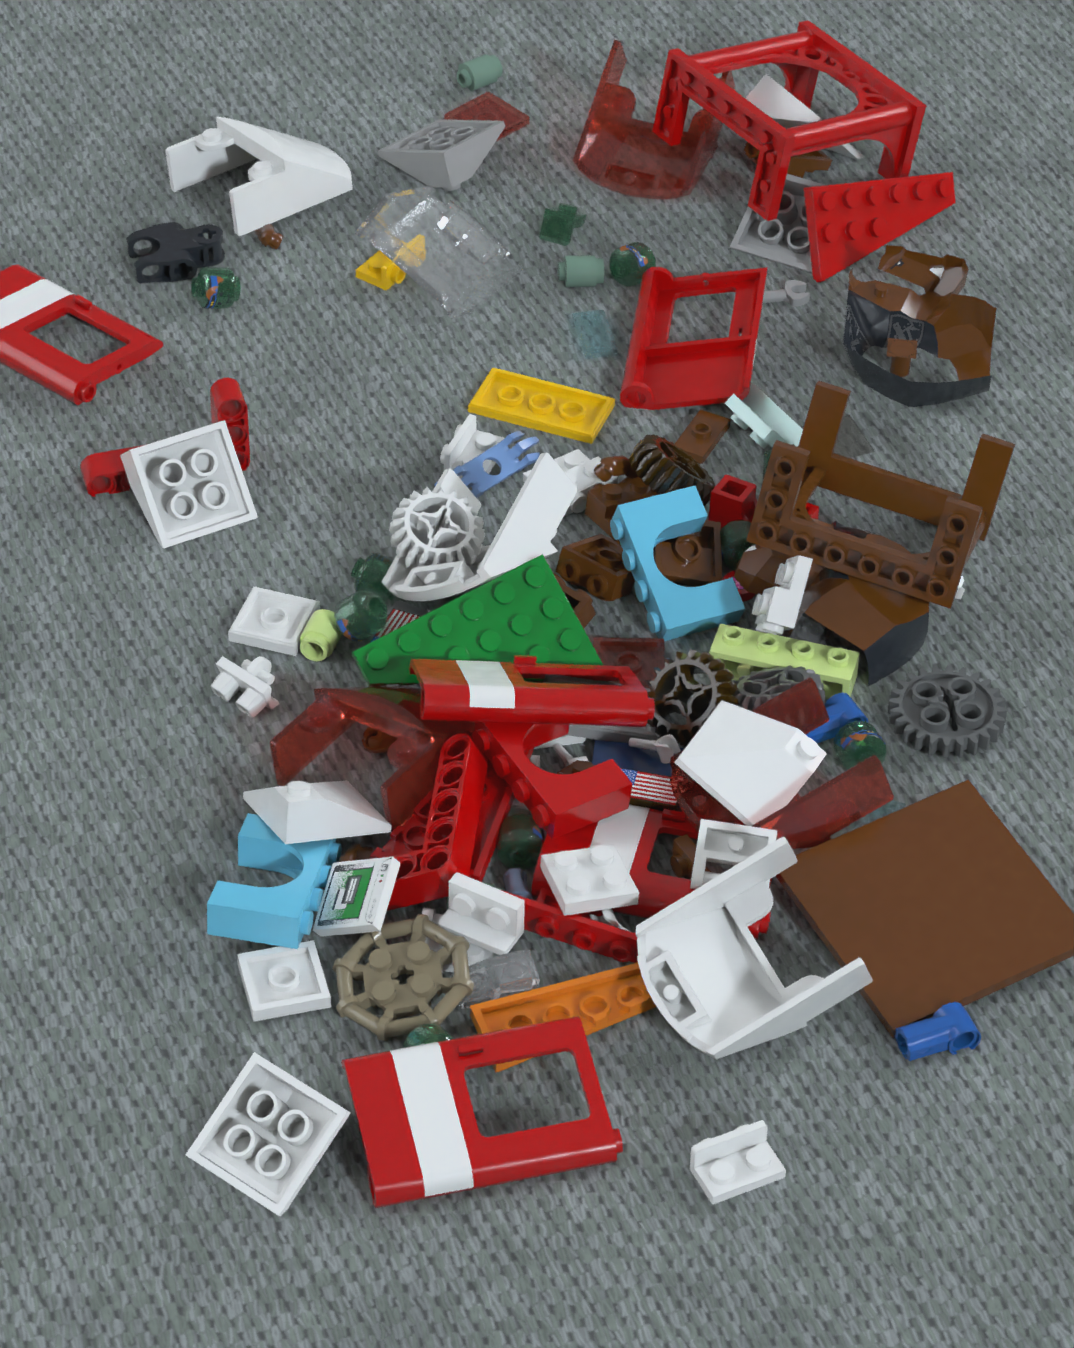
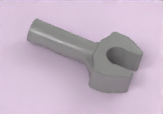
M787 280L785 288L765 291L763 303L784 301L791 304L792 307H798L810 301V293L806 292L805 282Z

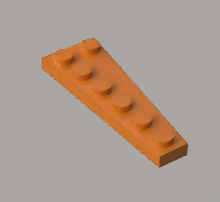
M634 963L470 1005V1017L477 1033L483 1034L579 1016L587 1036L657 1006L646 988L639 964ZM532 1058L492 1066L495 1072H500Z

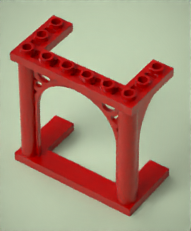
M807 20L799 22L797 32L692 55H687L679 48L669 50L652 132L670 146L680 144L690 98L760 151L748 207L766 221L777 219L790 159L793 156L859 140H877L884 144L878 173L885 179L908 177L926 104ZM773 63L780 68L786 82L784 89L810 109L818 73L822 71L853 92L857 98L858 105L846 115L785 129L714 74L759 64Z

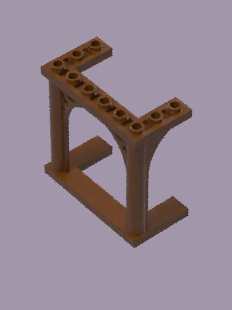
M818 381L815 385L798 447L778 440L773 444L746 541L793 557L800 555L811 558L814 564L951 609L964 567L978 540L985 541L1016 444L982 433L963 495L833 453L851 391ZM817 487H821L936 525L938 528L931 551L920 554H907L819 525L808 514L806 504Z

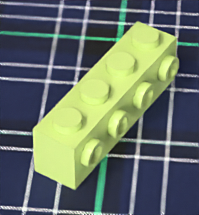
M725 624L719 625L709 652L714 656V659L718 658L725 663V669H729L733 673L734 678L732 680L735 681L739 680L741 676L750 675L752 671L758 672L764 670V668L771 669L776 666L787 667L791 665L793 668L802 666L805 669L814 670L815 674L820 675L826 700L837 693H847L851 696L858 674L860 652Z

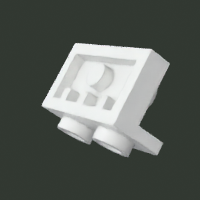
M469 414L464 423L457 426L454 438L450 444L444 445L440 462L444 464V470H453L457 466H462L505 438L476 430V416ZM485 460L483 462L485 472L489 474L496 462Z
M456 872L449 881V909L439 920L438 925L456 936H464L468 942L500 956H506L524 933L525 900Z
M763 1120L750 1125H741L734 1131L715 1138H706L692 1146L690 1171L712 1205L785 1178L786 1169L767 1142L768 1127Z

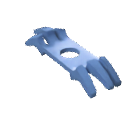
M521 431L513 432L462 466H457L453 471L458 477L463 476L461 478L463 483L468 488L471 487V492L478 498L509 476L535 463L540 455L538 452L527 454L522 460H519L518 457L539 443V439L537 437L524 439L517 442L510 449L508 447L510 444L524 436ZM485 460L495 461L500 467V474L490 475L485 472L483 462Z

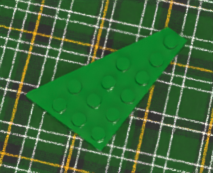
M543 554L352 652V656L368 686H387L393 684L409 686L420 684L415 674H409L411 659L514 662V655L536 656V663L603 665ZM523 678L526 682L543 683L544 680Z

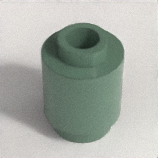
M484 54L461 63L458 67L457 81L462 88L467 87L470 91H475L497 82L503 73L502 65L495 55L489 56Z
M564 255L563 262H558V281H564L565 287H595L596 284H603L604 260L603 258H596L595 255Z

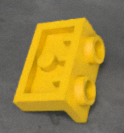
M416 236L407 244L392 239L356 269V278L386 291L395 283L400 284L409 271L422 265L425 259L424 239Z

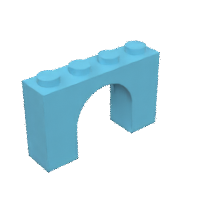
M696 486L618 505L610 521L611 533L615 540H619L623 549L622 559L624 566L628 571L632 572L635 579L634 588L636 596L640 602H644L648 612V627L652 633H656L660 642L716 628L720 624L727 625L738 622L745 610L733 578L698 587H684L669 581L662 575L655 564L653 548L657 544L668 539L701 531L708 515Z
M248 813L238 834V866L279 872L292 877L294 880L275 887H255L217 880L207 902V934L298 949L304 934L309 935L311 932L313 911L318 912L323 897V888L326 887L332 864L338 862L341 856V844L336 843V839L284 844L259 815Z

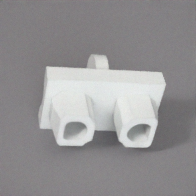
M222 656L216 663L220 674L210 686L215 695L229 702L237 691L241 690L244 693L235 704L240 711L247 713L251 718L255 717L265 706L272 710L279 705L278 700L271 697L272 688L270 685L274 682L275 676L270 673L272 666L268 659L257 657L252 662L246 659L241 667Z

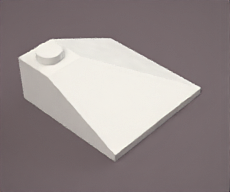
M767 74L763 76L745 98L785 129L822 120ZM850 143L826 148L855 159L864 157Z
M225 420L134 448L120 455L131 489L157 541L163 549L258 518Z
M722 700L674 763L746 826L768 829L814 773L827 753L798 728Z
M347 780L318 783L293 781L288 783V786L243 792V799L284 844L391 832V824Z
M254 1052L186 1153V1156L270 1211L281 1216L288 1209L351 1113Z

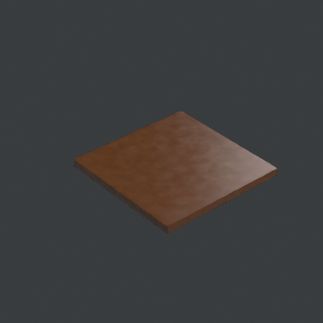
M969 779L795 855L798 860L797 863L776 875V878L841 968L857 958L863 960L873 981L860 989L859 992L892 1038H895L896 1028L932 1018L935 1012L943 1005L952 1002L961 1003L963 1006L968 1005L1074 956V913Z

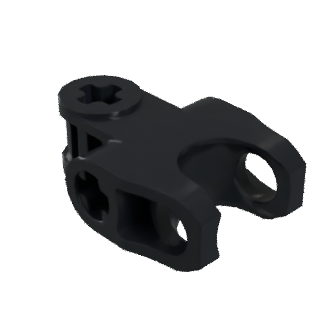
M168 222L135 231L126 237L129 257H141L134 263L135 276L138 283H169L189 280L195 277L198 268L215 266L222 263L225 259V252L221 244L223 241V231L216 225L206 224L184 229L179 223ZM204 233H208V239H205ZM140 240L151 242V247L144 249H135L134 245ZM208 251H211L213 254V260H209ZM159 266L158 271L153 275L142 274L146 267Z

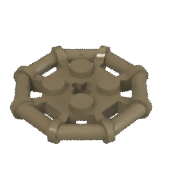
M418 914L416 918L383 924L381 931L364 933L342 958H337L334 962L332 969L336 973L339 1003L336 1006L337 1012L342 1018L346 1016L376 1034L377 1039L381 1041H388L389 1037L426 1030H432L433 1032L440 1030V1024L465 996L472 994L474 989V983L470 979L467 955L469 949L468 941L464 936H456L430 921L428 915ZM412 935L411 941L387 945L385 939ZM426 937L444 947L437 952L431 950L425 942ZM375 945L376 949L369 955V962L366 965L358 964ZM453 962L454 976L452 978H444L443 966ZM402 974L413 975L407 978L406 984H400L396 980ZM353 980L364 981L365 992L355 996ZM442 993H445L446 995L432 1010L430 1000L436 994L439 997ZM370 1006L374 1008L378 1006L383 1009L384 1014L378 1018L365 1009ZM421 1014L420 1016H414V1017H409V1018H404V1019H398V1020H397V1018H400V1017H405V1016H410V1015Z

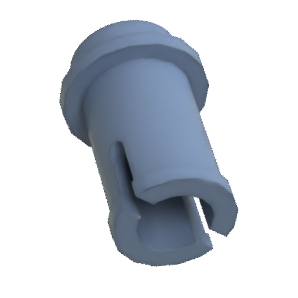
M520 868L507 870L503 875L505 891L534 900L532 894L528 891L526 872L523 871L521 873Z

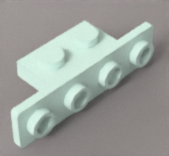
M752 381L750 392L745 399L741 400L733 393L725 402L734 412L730 418L743 430L750 427L753 432L749 436L763 449L768 444L773 448L776 440L798 447L803 429Z

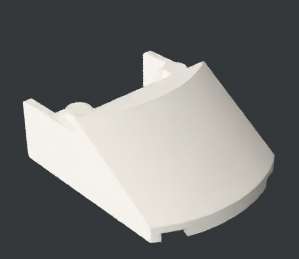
M216 117L217 128L207 129L203 134L166 148L171 190L174 192L253 160H261L248 170L250 182L229 191L234 231L238 236L353 190L352 177L348 165L332 150L312 141L234 119Z
M541 453L491 545L482 546L481 553L476 556L471 566H467L464 561L422 567L412 565L407 568L406 558H397L396 555L382 583L398 598L409 601H431L449 597L487 583L542 554L544 558H547L558 551L550 541L556 535L557 528L577 493V487L549 453ZM452 469L444 470L432 493H436L440 487H442L444 494L448 495L455 490L457 499L460 500L468 497V507L477 506L479 511L481 503Z
M785 837L779 838L636 926L638 964L653 1002L666 1021L684 1040L714 1059H719L808 1026L806 1022L873 981L863 960L857 958L826 978L808 975L785 988L754 939L748 926L765 917L773 906V895L766 881L798 862Z

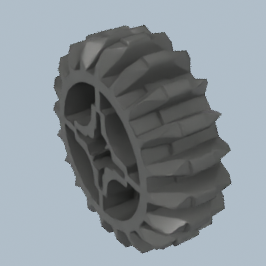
M791 665L787 667L776 666L771 669L764 668L762 671H752L750 675L741 676L739 680L734 681L739 688L738 691L732 694V696L738 699L739 704L736 706L790 726L800 727L803 722L812 721L813 717L820 715L821 709L825 708V692L820 675L815 674L814 670L805 669L802 666L793 668Z

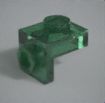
M559 203V207L545 208L539 238L563 246L569 245L573 228L583 226L586 214L577 212L578 207L566 203Z

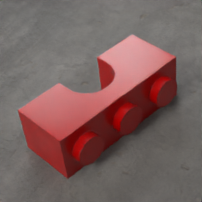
M726 474L711 491L708 521L721 522V530L747 538L757 505V485ZM807 503L806 510L810 517L818 519L819 506Z

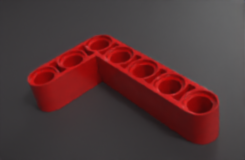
M222 378L213 383L210 389L212 424L225 420L241 469L245 471L250 464L248 407L239 383L233 378ZM144 445L94 453L85 457L81 462L80 469L88 494L96 497L95 494L109 492V494L130 491L129 488L131 486L120 455Z
M466 733L455 734L442 745L423 849L393 856L401 864L387 911L448 897L449 881L456 872L469 877L488 764L471 737Z

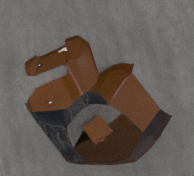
M886 245V252L880 260L878 269L923 287L926 293L920 296L912 289L877 280L868 282L858 281L853 276L851 269L849 272L843 346L854 370L866 386L908 407L936 405L989 391L992 377L990 375L991 349L997 308L982 299L958 295L965 286L969 271L963 258L948 254L942 258L909 251L904 246ZM872 346L887 348V356H891L890 372L862 357L863 353ZM917 348H921L937 358L949 359L957 371L959 381L940 383L911 382L902 377L909 375L911 358L916 359Z
M813 518L819 525L911 554L902 545L877 533L846 527L837 521L828 524ZM754 544L741 556L734 578L746 591L762 595L764 589L780 586L775 584L779 565L781 563L786 564V560L793 556ZM812 563L795 627L803 613L864 650L868 662V686L901 668L924 645L929 624V601ZM794 629L783 631L782 636L790 637Z

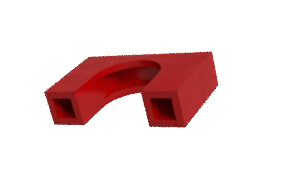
M475 722V730L472 734L473 742L480 752H484L491 761L496 774L506 780L512 788L515 798L519 802H523L528 808L536 825L539 828H543L552 839L571 833L629 808L633 783L613 759L573 774L550 773L540 769L528 759L526 753L531 749L567 735L569 725Z

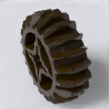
M646 435L643 440L637 443L633 453L630 455L629 461L637 476L644 481V484L652 488L653 492L660 495L696 486L703 506L705 507L708 504L711 491L715 488L713 478L708 475V471L702 468L700 463L695 461L691 455H688L673 442H669L664 437L657 435Z
M691 649L688 655L676 651L675 661L670 658H664L665 667L663 669L653 668L654 673L657 675L654 681L651 679L645 680L646 684L651 687L650 692H647L648 698H654L655 702L653 720H647L648 726L656 727L655 733L659 738L665 735H673L677 743H680V746L684 748L722 700L733 705L739 704L738 699L732 696L739 688L737 684L731 681L734 675L729 669H725V663L718 658L714 659V656L708 652L701 654ZM694 674H707L711 684L707 686L702 683L699 684L694 679ZM674 712L682 714L686 718L687 724H674L670 714Z

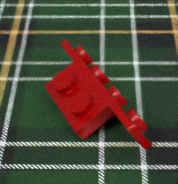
M542 887L537 901L506 892L525 900L524 930L576 946L582 950H589L611 957L619 962L630 961L638 963L636 933L590 918L591 914L596 917L602 916V910L564 916L552 890Z

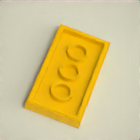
M492 367L469 403L468 412L592 444L614 408L615 399Z

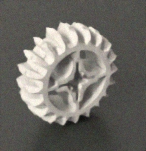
M426 487L422 495L413 491L409 499L403 498L399 508H396L393 512V521L389 527L391 547L397 548V558H406L407 568L412 565L422 567L464 561L467 566H471L476 556L481 553L485 532L482 529L484 525L483 517L477 516V506L468 507V497L459 500L456 498L455 490L448 495L444 494L442 487L436 493H432Z

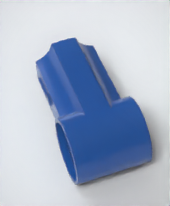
M837 693L826 701L825 708L821 709L820 715L813 717V720L810 722H803L800 727H792L798 728L807 737L816 743H820L837 736L845 738L844 736L853 734V732L865 730L869 722L868 718L847 693Z
M952 1002L939 1008L932 1018L896 1028L895 1039L904 1058L912 1061L945 1050H949L953 1055L957 1054V1050L970 1047L972 1050L980 1043L981 1033L961 1003Z

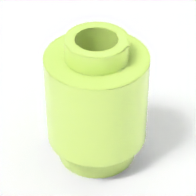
M326 609L317 610L312 614L300 636V651L306 658L312 661H322L333 653L342 635L336 624L337 621L341 620L340 616Z

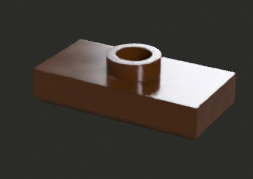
M700 409L675 442V445L682 448L688 455H691L695 461L703 464L729 429L731 419Z

